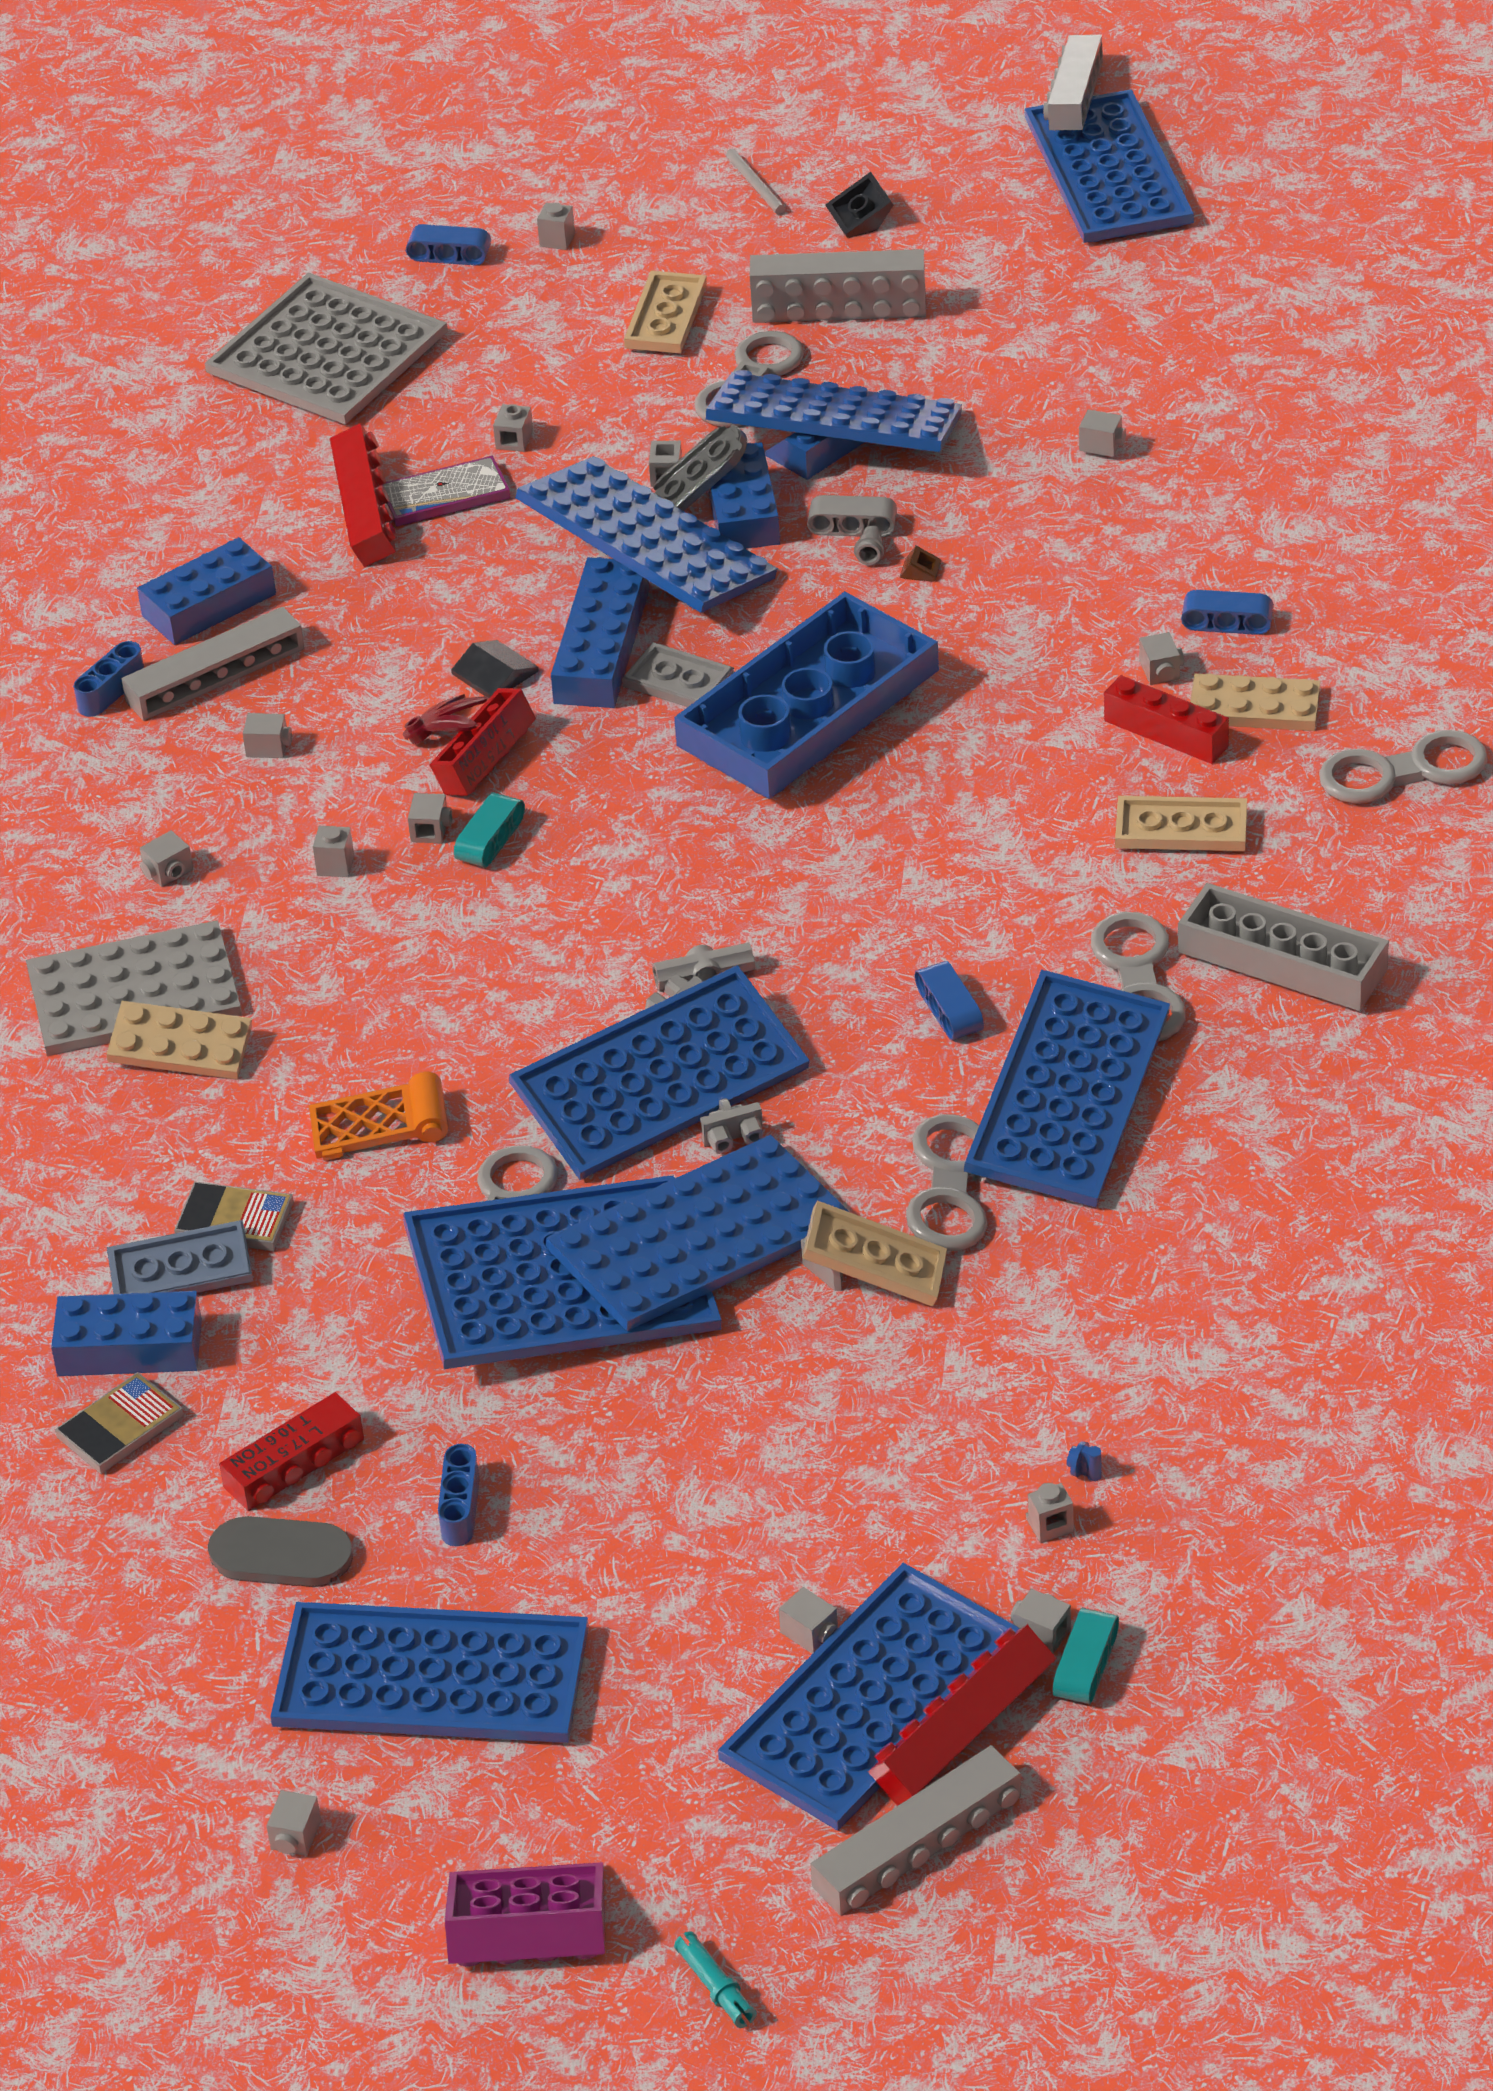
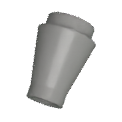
M876 526L865 528L863 535L854 547L856 558L864 565H874L884 556L882 532Z

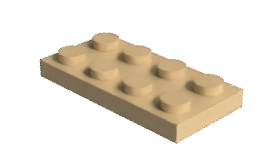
M650 271L624 337L625 348L639 351L681 353L707 287V276Z
M1194 673L1190 702L1229 717V726L1315 731L1320 696V680Z
M1118 796L1115 848L1245 851L1247 798Z
M121 1001L106 1054L107 1060L112 1063L238 1080L252 1029V1020L247 1017Z
M817 1200L812 1210L802 1258L933 1306L938 1298L947 1248Z

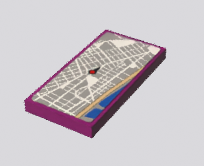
M493 455L388 481L383 484L390 499L386 504L391 510L396 527L511 498L510 489Z

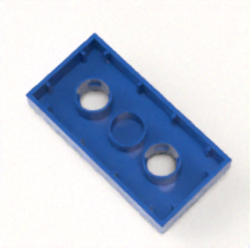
M844 591L674 717L676 746L704 761L707 765L746 785L754 792L770 799L938 672V641Z

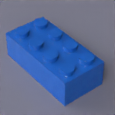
M747 443L745 453L737 465L708 490L715 529L720 531V535H724L730 540L742 544L745 549L780 545L779 518L763 443Z
M239 537L137 587L142 616L174 645L276 595L272 565Z
M197 1291L57 1296L51 1345L57 1376L197 1371L202 1324Z

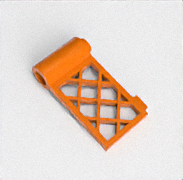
M429 1071L415 1074L410 1078L408 1084L309 1105L316 1158H323L324 1161L344 1157L343 1153L415 1137L425 1142H436L443 1139L448 1133L442 1082L437 1074ZM403 1097V1100L395 1108L385 1105L390 1099ZM366 1105L369 1107L361 1116L352 1112L358 1106ZM378 1111L387 1115L380 1124L370 1120ZM330 1112L336 1114L328 1123L318 1119V1115ZM345 1118L354 1122L347 1131L337 1127ZM396 1119L407 1124V1127L392 1130L388 1128ZM363 1126L373 1130L367 1136H356V1133ZM330 1133L340 1137L335 1143L322 1145V1142Z

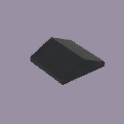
M869 172L826 203L825 206L845 236L851 238L877 231L894 204L872 172Z
M498 640L472 643L451 669L452 675L488 698L498 688H514L539 672L538 666Z

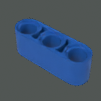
M420 224L413 228L405 251L412 260L418 262L480 265L487 256L492 239L490 234L481 228Z
M1192 590L1185 595L1181 621L1187 629L1193 631L1259 635L1266 633L1271 627L1274 603L1269 596L1261 593Z
M133 641L119 643L76 679L73 687L77 709L81 715L87 717L99 715L124 694L121 678L144 668L141 647L138 643Z
M948 961L915 971V982L920 995L950 1040H955L984 1029V1020L977 1003Z
M460 1443L449 1447L444 1454L438 1516L442 1540L444 1543L455 1547L467 1544L474 1534L480 1478L476 1450L468 1444Z

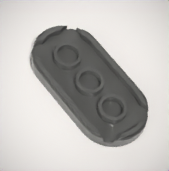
M730 425L731 427L729 428L725 426L716 428L657 480L653 487L655 494L663 499L670 500L674 506L685 511L737 465L747 447L746 434L736 425Z
M252 1516L238 1517L221 1524L212 1533L208 1542V1553L212 1565L224 1577L235 1580L322 1586L332 1582L331 1578L336 1577L338 1574L341 1577L346 1573L353 1559L351 1541L348 1535L339 1527L322 1522Z

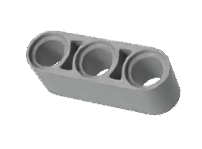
M820 495L811 501L807 526L812 533L817 535L861 537L868 526H876L882 532L881 537H887L894 531L897 505L892 499L886 497Z

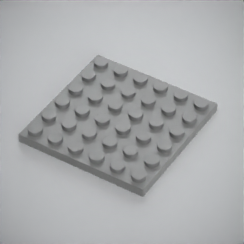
M308 272L206 361L205 369L207 373L346 425L448 332L447 322Z

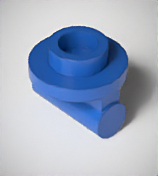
M1081 1441L1078 1446H1072L1067 1457V1466L1070 1467L1071 1475L1075 1477L1084 1475L1091 1481L1100 1480L1102 1477L1101 1449L1097 1446L1090 1447L1089 1443Z

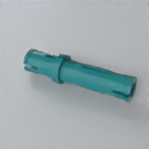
M688 1931L683 1933L690 1942L689 1946L679 1936L674 1944L675 1950L681 1954L711 1992L710 1998L714 2004L725 2010L737 2028L747 2026L742 2019L743 2015L751 2024L756 2018L757 2011L740 1993L741 1987L738 1982L726 1975L694 1932Z

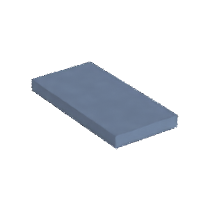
M243 1220L107 1247L113 1294L197 1291L198 1293L253 1281Z

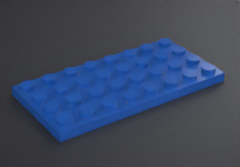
M1132 89L1093 96L1083 130H1049V120H1044V105L1025 108V119L1084 243L1098 242L1103 239L1125 237L1131 234L1153 232L1158 229L1180 227L1194 223V213Z
M737 370L731 372L706 408L705 420L941 452L961 416L962 404L954 403V400L949 398L930 400L925 399V396L920 394L901 396L896 395V392L891 390L872 392L867 391V388L862 386L843 388L838 387L839 385L833 382L814 384L804 378L785 380L775 374L756 376L752 375L750 371Z
M592 456L517 489L515 497L517 500L700 613L765 584L776 577L778 568L768 563L765 558L748 551L742 544L732 541L724 535H720L719 530L697 520L696 516L674 506L670 500L661 498L651 492L647 486L638 484L630 479L627 474L615 470L600 458Z
M736 965L509 1074V1083L578 1179L581 1180L700 1122L701 1117L720 1110L719 1100L727 1098L730 1106L808 1069L810 1060L740 967Z
M1041 969L965 1160L964 1172L1097 1207L1167 1020L1170 1003Z
M768 1135L546 1237V1248L626 1331H629L800 1250L801 1240L807 1237L812 1210L817 1200L847 1212L849 1211L772 1135Z
M903 1562L718 1749V1759L839 1831L880 1788V1785L868 1773L878 1762L874 1756L888 1743L892 1742L896 1745L902 1739L898 1733L916 1718L920 1722L926 1716L923 1709L939 1695L944 1699L950 1693L947 1686L962 1673L968 1676L974 1670L970 1664L986 1650L992 1653L998 1647L994 1641L1010 1627L1015 1632L1020 1628Z
M296 1602L270 1716L272 1727L569 1743L589 1629L588 1617Z

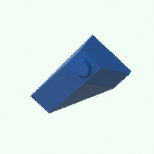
M794 432L766 450L765 456L804 479L809 480L864 442Z

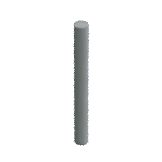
M735 149L728 150L726 157L777 215L783 214L785 206Z

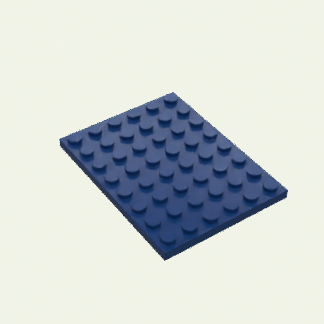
M674 1175L403 1212L405 1230L444 1369L721 1330V1317L711 1291L626 1331L546 1248V1237L675 1179Z

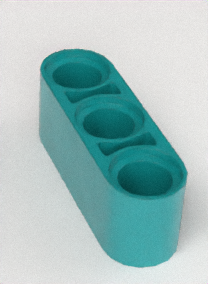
M492 792L456 839L454 846L455 859L484 868L488 867L522 822L525 813L524 801Z
M1083 1607L1080 1609L1056 1670L1053 1682V1696L1086 1704L1092 1703L1117 1638L1119 1628L1118 1615Z

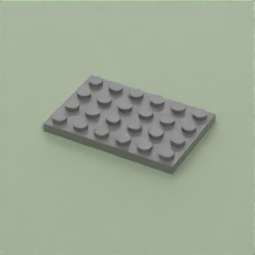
M218 920L26 960L47 1056L110 1043L121 1001L242 1016Z

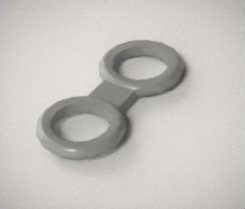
M765 331L747 336L736 348L735 359L738 366L733 372L746 370L756 376H764L766 374L781 376L787 374L800 365L804 356L802 344L794 336L785 332ZM765 344L781 345L791 351L788 358L776 364H759L747 356L752 349ZM726 380L707 385L698 393L694 405L696 413L703 421L720 427H731L730 425L741 426L739 424L705 420L708 402L715 397Z
M1439 730L1424 735L1415 743L1412 751L1384 757L1374 751L1365 749H1349L1335 753L1323 763L1319 777L1321 786L1330 796L1348 803H1370L1384 797L1393 787L1424 781V777L1432 782L1442 784H1459L1472 780L1484 770L1488 758L1486 748L1476 737L1456 730ZM1453 744L1469 750L1474 758L1465 767L1446 770L1431 765L1425 759V754L1431 748L1438 745ZM1361 763L1376 768L1382 774V778L1374 786L1365 789H1352L1339 784L1333 778V774L1337 769L1347 764Z
M1120 912L1109 915L1100 921L1091 933V949L1099 961L1107 967L1119 970L1122 991L1170 1003L1172 1015L1165 1023L1158 1042L1165 1041L1179 1032L1185 1022L1186 1008L1180 996L1170 988L1157 984L1153 966L1160 962L1168 951L1169 936L1164 926L1151 916L1139 912ZM1137 927L1150 933L1156 943L1151 950L1143 955L1125 957L1109 950L1104 940L1115 929Z
M956 1114L936 1115L925 1119L916 1127L912 1137L913 1149L922 1164L933 1170L931 1188L921 1191L913 1197L906 1210L907 1225L915 1237L947 1248V1251H960L973 1247L984 1237L988 1226L984 1209L976 1199L966 1193L967 1177L971 1173L964 1172L965 1160L950 1161L941 1158L927 1144V1137L933 1132L940 1130H956L974 1140L979 1125L969 1118ZM934 1203L953 1204L967 1212L972 1219L973 1226L967 1232L959 1235L937 1233L926 1226L921 1218V1211L926 1206Z
M528 1145L510 1146L497 1150L484 1160L478 1170L477 1183L482 1194L488 1198L487 1201L551 1192L557 1183L558 1168L553 1158L541 1149ZM513 1161L535 1163L544 1172L539 1183L523 1191L500 1189L493 1183L492 1176L499 1167Z

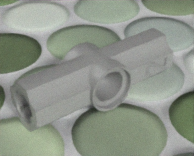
M749 942L716 950L707 945H697L691 948L684 957L653 963L652 970L657 990L660 991L665 990L668 980L675 974L687 981H690L695 975L705 981L736 965L743 972L755 970V960Z

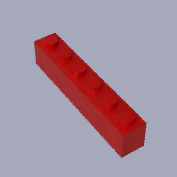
M360 423L329 439L350 547L362 565L366 567L396 552L394 539L397 538V534L390 523L393 520V515L386 504L390 499L383 487V484L386 483L385 477L379 468L382 466L381 458L376 451L379 445L374 434L371 431L367 433Z
M1028 1624L1016 1632L1010 1627L994 1641L998 1647L992 1653L986 1650L970 1664L974 1670L968 1676L962 1673L947 1686L950 1693L944 1699L939 1695L923 1709L926 1716L920 1722L916 1718L898 1733L902 1739L896 1745L890 1742L874 1756L878 1762L868 1773L897 1806L925 1787L1057 1659Z

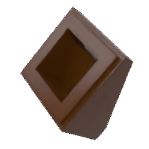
M915 545L904 561L900 577L909 580L934 582L942 560Z

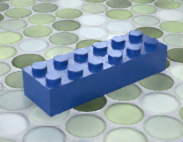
M587 557L551 672L554 704L615 708L622 685V678L626 672L650 588L647 579L614 559Z

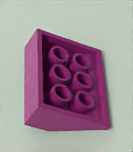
M603 1862L449 1872L445 1912L448 1964L458 1963L460 1966L470 1967L480 1962L488 1961L512 1964L520 1959L536 1958L538 1961L548 1962L558 1957L575 1956L579 1959H590L598 1954H605Z

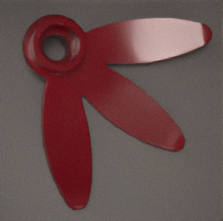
M465 694L439 702L424 712L421 717L416 716L409 720L404 726L406 730L403 732V736L405 739H409L412 744H418L428 738L433 731L471 730L476 725L475 721L461 715L450 714L483 704L488 700V697L463 699L465 698Z

